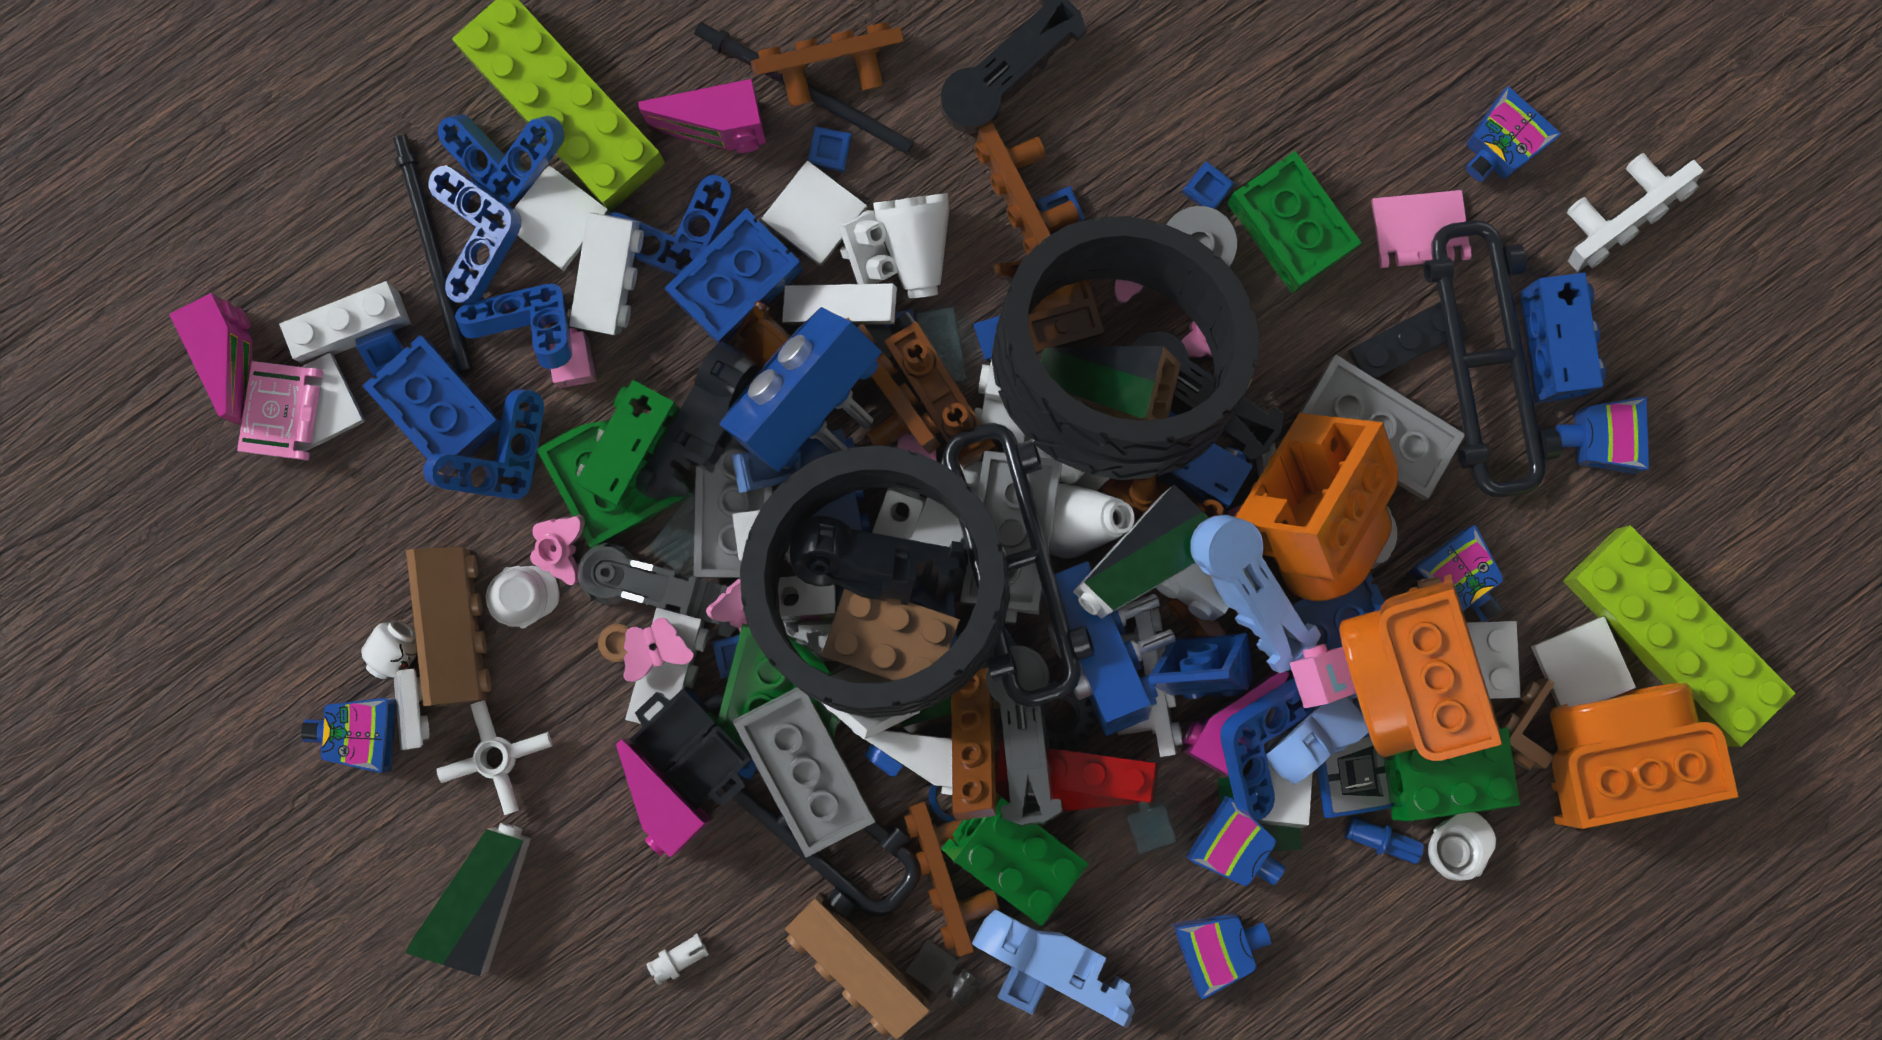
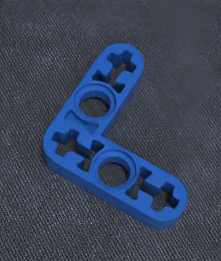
M463 114L444 118L438 126V136L443 146L477 183L507 204L520 201L561 147L564 141V130L559 120L553 116L548 115L532 119L527 123L505 155L468 116ZM545 133V138L547 139V141L540 142L536 145L535 142H539ZM478 150L483 151L487 156L488 166L486 169L480 167L477 162ZM521 151L528 153L531 158L532 166L530 170H526L521 165ZM515 176L517 179H513L507 186L505 180L511 179Z
M440 166L431 173L429 178L431 194L476 226L445 283L447 296L452 301L467 304L482 298L520 231L521 218L513 207L462 171L448 166ZM447 178H449L448 181L453 186L460 188L458 193L447 190L448 187L444 184ZM478 193L481 198L480 208L475 213H471L468 207L469 199L472 195ZM492 213L503 216L502 220L506 223L503 229L499 222L489 218ZM483 245H487L490 251L489 259L486 263L480 265L477 260L478 249ZM469 268L479 271V274L474 275L475 272L469 271ZM463 281H466L465 285L469 288L467 293H464V288L461 286Z
M711 175L702 179L675 237L640 222L639 230L644 232L643 239L649 236L656 237L660 241V248L657 253L650 256L644 255L641 252H635L634 259L676 277L682 270L678 269L679 265L676 260L666 256L668 244L673 245L670 248L673 254L683 257L688 252L689 258L693 261L715 239L733 198L732 189L727 180L718 175ZM719 185L724 197L722 199L717 197L714 199L711 206L712 211L717 212L714 217L708 211L699 209L698 206L701 204L704 208H707L710 197L706 192L707 189L714 190ZM617 212L606 214L609 216L635 220L633 218H630L626 215ZM696 218H705L710 223L708 233L702 237L693 236L689 232L690 223ZM666 256V262H665V263H661V261H662V260L664 259V257Z
M556 284L539 285L470 302L460 307L455 314L461 333L467 338L483 337L531 325L533 349L540 366L543 368H559L568 363L572 357L567 303L561 288ZM519 308L514 312L504 314L508 310ZM551 323H558L553 327L542 329ZM555 343H556V345L554 346V349L551 350V347H550L549 344H555Z
M516 389L507 396L495 461L435 453L424 464L423 475L425 480L434 487L508 499L524 497L529 492L532 484L544 413L542 397L537 392L526 389ZM520 402L530 404L529 410H520ZM516 422L527 423V428L517 427L515 424ZM520 433L525 439V447L521 453L516 455L511 449V441L515 435ZM445 466L458 469V477L442 476L438 474V468ZM482 466L485 471V480L480 486L475 487L471 482V473L475 467ZM498 476L517 478L516 486L497 483Z
M1294 678L1289 679L1230 716L1221 728L1220 740L1235 805L1238 811L1254 820L1265 818L1273 809L1275 802L1264 744L1307 717L1316 707H1303ZM1274 707L1275 713L1271 722L1265 724L1267 712ZM1252 759L1253 765L1250 772L1243 776L1245 764Z

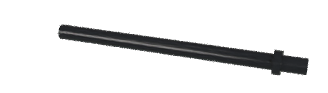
M703 22L698 24L694 35L712 44V49L720 53L722 50L750 67V61L759 59L758 53L731 39L727 31L723 29L717 31ZM778 71L765 74L785 86L783 75L778 74ZM807 81L812 102L907 155L910 152L914 141Z
M398 135L393 138L398 156L395 160L396 167L402 170L458 373H466L472 371L473 367L464 336L455 318L457 312L455 303L447 296L445 290L447 274L416 168L419 164L418 157L412 153L408 136Z

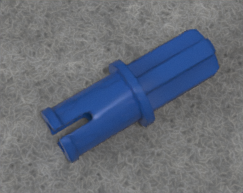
M1354 815L1351 817L1345 832V839H1350L1376 849V854L1382 855L1384 852L1409 863L1417 864L1423 854L1424 845L1421 842L1392 832V828L1388 825L1382 828L1359 819Z

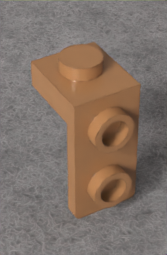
M1548 678L1538 679L1537 682L1531 681L1520 696V700L1523 703L1516 714L1510 713L1500 726V728H1508L1513 761L1527 770H1531L1532 767L1546 769L1554 756L1522 734L1555 684Z

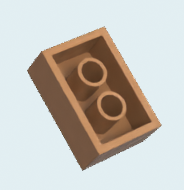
M844 588L821 656L892 681L906 678L931 666L950 649L960 619L908 602V605L900 604L901 600L886 598L885 601L863 598Z

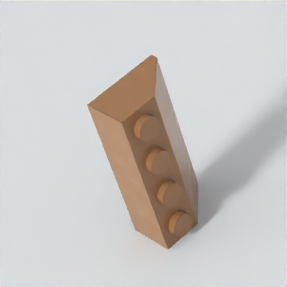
M463 547L406 550L423 706H448L487 700L486 692L491 691V677L489 670L483 669L482 654L487 652V642L484 631H479L477 616L482 615L483 609L481 596L479 593H475L473 578L478 577V564L475 555H470V550Z
M819 892L787 925L785 930L790 935L786 940L801 955L807 951L817 961L814 965L815 969L827 981L831 982L833 979H836L845 988L842 992L844 998L857 1010L863 1006L873 1016L870 1023L884 1037L891 1034L897 1040L929 1012L930 1000L848 919L834 909Z

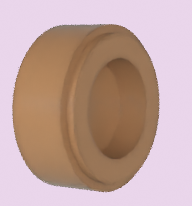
M613 624L601 632L598 647L601 654L607 660L624 662V656L627 653L624 649L626 631L630 627L622 624Z

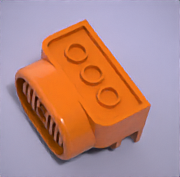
M1299 413L1276 452L1270 457L1268 465L1260 478L1252 486L1250 494L1236 515V518L1251 522L1257 527L1263 540V555L1274 557L1284 584L1290 592L1300 598L1311 601H1326L1339 598L1356 589L1370 573L1390 537L1392 520L1387 503L1397 486L1399 470L1383 422Z
M1452 574L1444 576V582L1420 589L1417 587L1411 588L1409 592L1387 599L1381 605L1380 610L1345 619L1340 623V638L1348 669L1370 738L1376 752L1380 756L1388 757L1417 749L1419 754L1425 759L1442 761L1502 745L1498 722Z
M1673 683L1627 691L1608 700L1574 706L1564 704L1553 708L1550 712L1557 751L1552 759L1555 781L1551 782V787L1553 791L1558 792L1562 815L1553 816L1555 824L1584 829L1739 797L1723 732L1712 723L1699 722L1692 689L1686 683Z

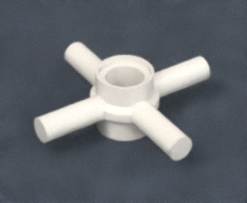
M486 701L473 703L470 706L481 742L477 745L473 757L437 768L438 778L441 783L478 771L483 776L494 780L504 815L519 811L508 773L513 769L516 758L552 747L551 737L546 732L511 744L504 738L496 737ZM492 747L499 748L503 754V762L496 769L488 764L486 758L488 751Z

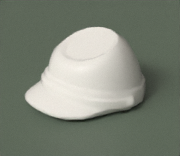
M538 566L505 567L501 573L494 577L487 588L485 597L490 614L499 623L524 629L555 609L559 602L560 591L557 580L551 575L550 571L544 572Z
M1470 812L1456 814L1434 827V833L1428 845V856L1432 866L1442 876L1454 881L1471 880L1476 876L1480 877L1496 846V836L1490 824L1478 813Z

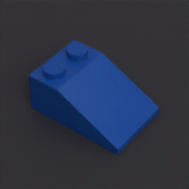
M1247 633L1175 639V642L1167 645L1149 675L1150 684L1169 695H1183V698L1186 699L1200 698L1205 696L1206 693L1221 692L1223 696L1242 694L1244 690H1248L1254 678Z

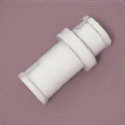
M697 933L667 952L664 949L659 952L657 959L646 964L651 975H654V980L658 986L670 977L673 980L680 976V971L709 955L707 948L701 942L702 940Z

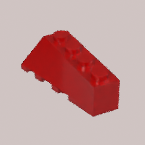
M1001 741L996 773V793L1010 802L1004 741ZM1054 748L1046 751L1047 761L1052 766L1053 773H1050L1052 793L1054 799L1062 800L1063 811L1151 803L1155 801L1159 763Z

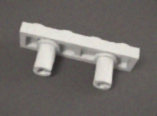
M1645 153L1637 156L1628 164L1626 170L1647 192L1643 198L1612 221H1606L1586 197L1581 198L1568 209L1567 214L1588 236L1584 242L1574 248L1568 262L1577 272L1588 264L1591 268L1596 267L1609 256L1610 252L1608 249L1616 243L1623 246L1631 241L1640 232L1638 227L1648 220L1651 224L1655 223L1668 212L1669 208L1667 205L1675 199L1682 202L1690 197L1699 188L1696 182L1704 170L1695 160H1692L1671 177H1665Z
M1159 608L1136 615L1137 627L1134 628V632L1126 633L1121 638L1123 642L1134 639L1137 643L1156 635L1158 631H1162ZM1165 646L1141 656L1143 658L1145 675L1151 674L1166 649ZM1156 688L1158 697H1156L1157 704L1150 707L1149 719L1117 733L1118 735L1152 730L1153 734L1157 736L1160 757L1175 755L1178 753L1177 746L1183 745L1180 723H1172L1170 707H1176L1175 695H1169Z

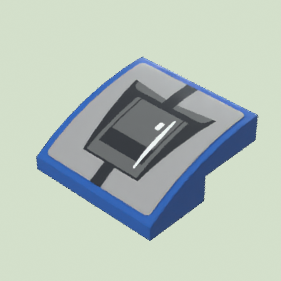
M1369 732L1359 742L1348 745L1341 752L1332 754L1317 768L1324 818L1377 811L1394 806V803H1390L1384 766V760H1387V757H1382L1376 752Z

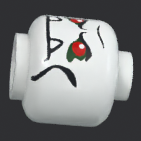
M392 620L390 623L378 624L361 649L362 658L367 664L366 669L380 679H386L387 676L395 678L396 672L408 669L418 654L415 631L405 623Z

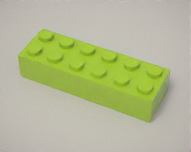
M495 0L452 38L463 55L526 123H529L532 119L548 115L559 120L564 130V141L555 154L610 213L665 164L660 152L519 0ZM545 133L544 136L541 138L543 141H547V139L545 138Z
M1631 525L1615 529L1563 580L1598 618L1605 616L1610 630L1664 685L1686 683L1691 687L1699 721L1716 725L1723 732L1727 747H1742L1796 694Z

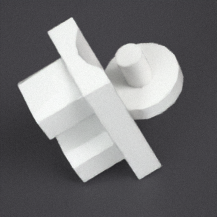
M867 210L857 218L839 225L845 244L840 248L842 258L850 259L858 284H876L898 272L895 259L888 256L884 244L887 236L884 224L876 221L874 211Z

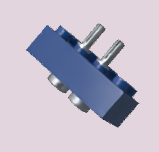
M820 307L795 331L756 374L736 399L719 425L750 453L778 472L782 468L789 469L797 463L801 456L799 448L808 438L819 439L833 453L840 450L844 452L848 448L826 428L827 421L825 418L834 407L836 409L843 408L863 428L870 427L868 423L872 424L873 418L852 399L853 392L850 389L860 378L864 380L874 374L878 368L876 359L882 351L851 321Z
M1088 561L1055 574L1070 629L1086 625L1095 650V656L1079 660L1081 676L1073 692L1079 700L1089 697L1103 732L1107 737L1149 719L1150 707L1157 704L1156 697H1158L1156 688L1150 684L1149 675L1139 678L1136 671L1141 669L1140 661H1142V655L1175 642V635L1169 629L1137 643L1134 639L1123 642L1121 638L1122 635L1126 634L1124 626L1127 625V619L1160 605L1159 599L1155 594L1127 604L1102 619L1098 615H1092L1083 609L1079 604V597L1073 593V590L1092 571ZM1053 625L1048 627L1049 635L1057 654L1062 659Z

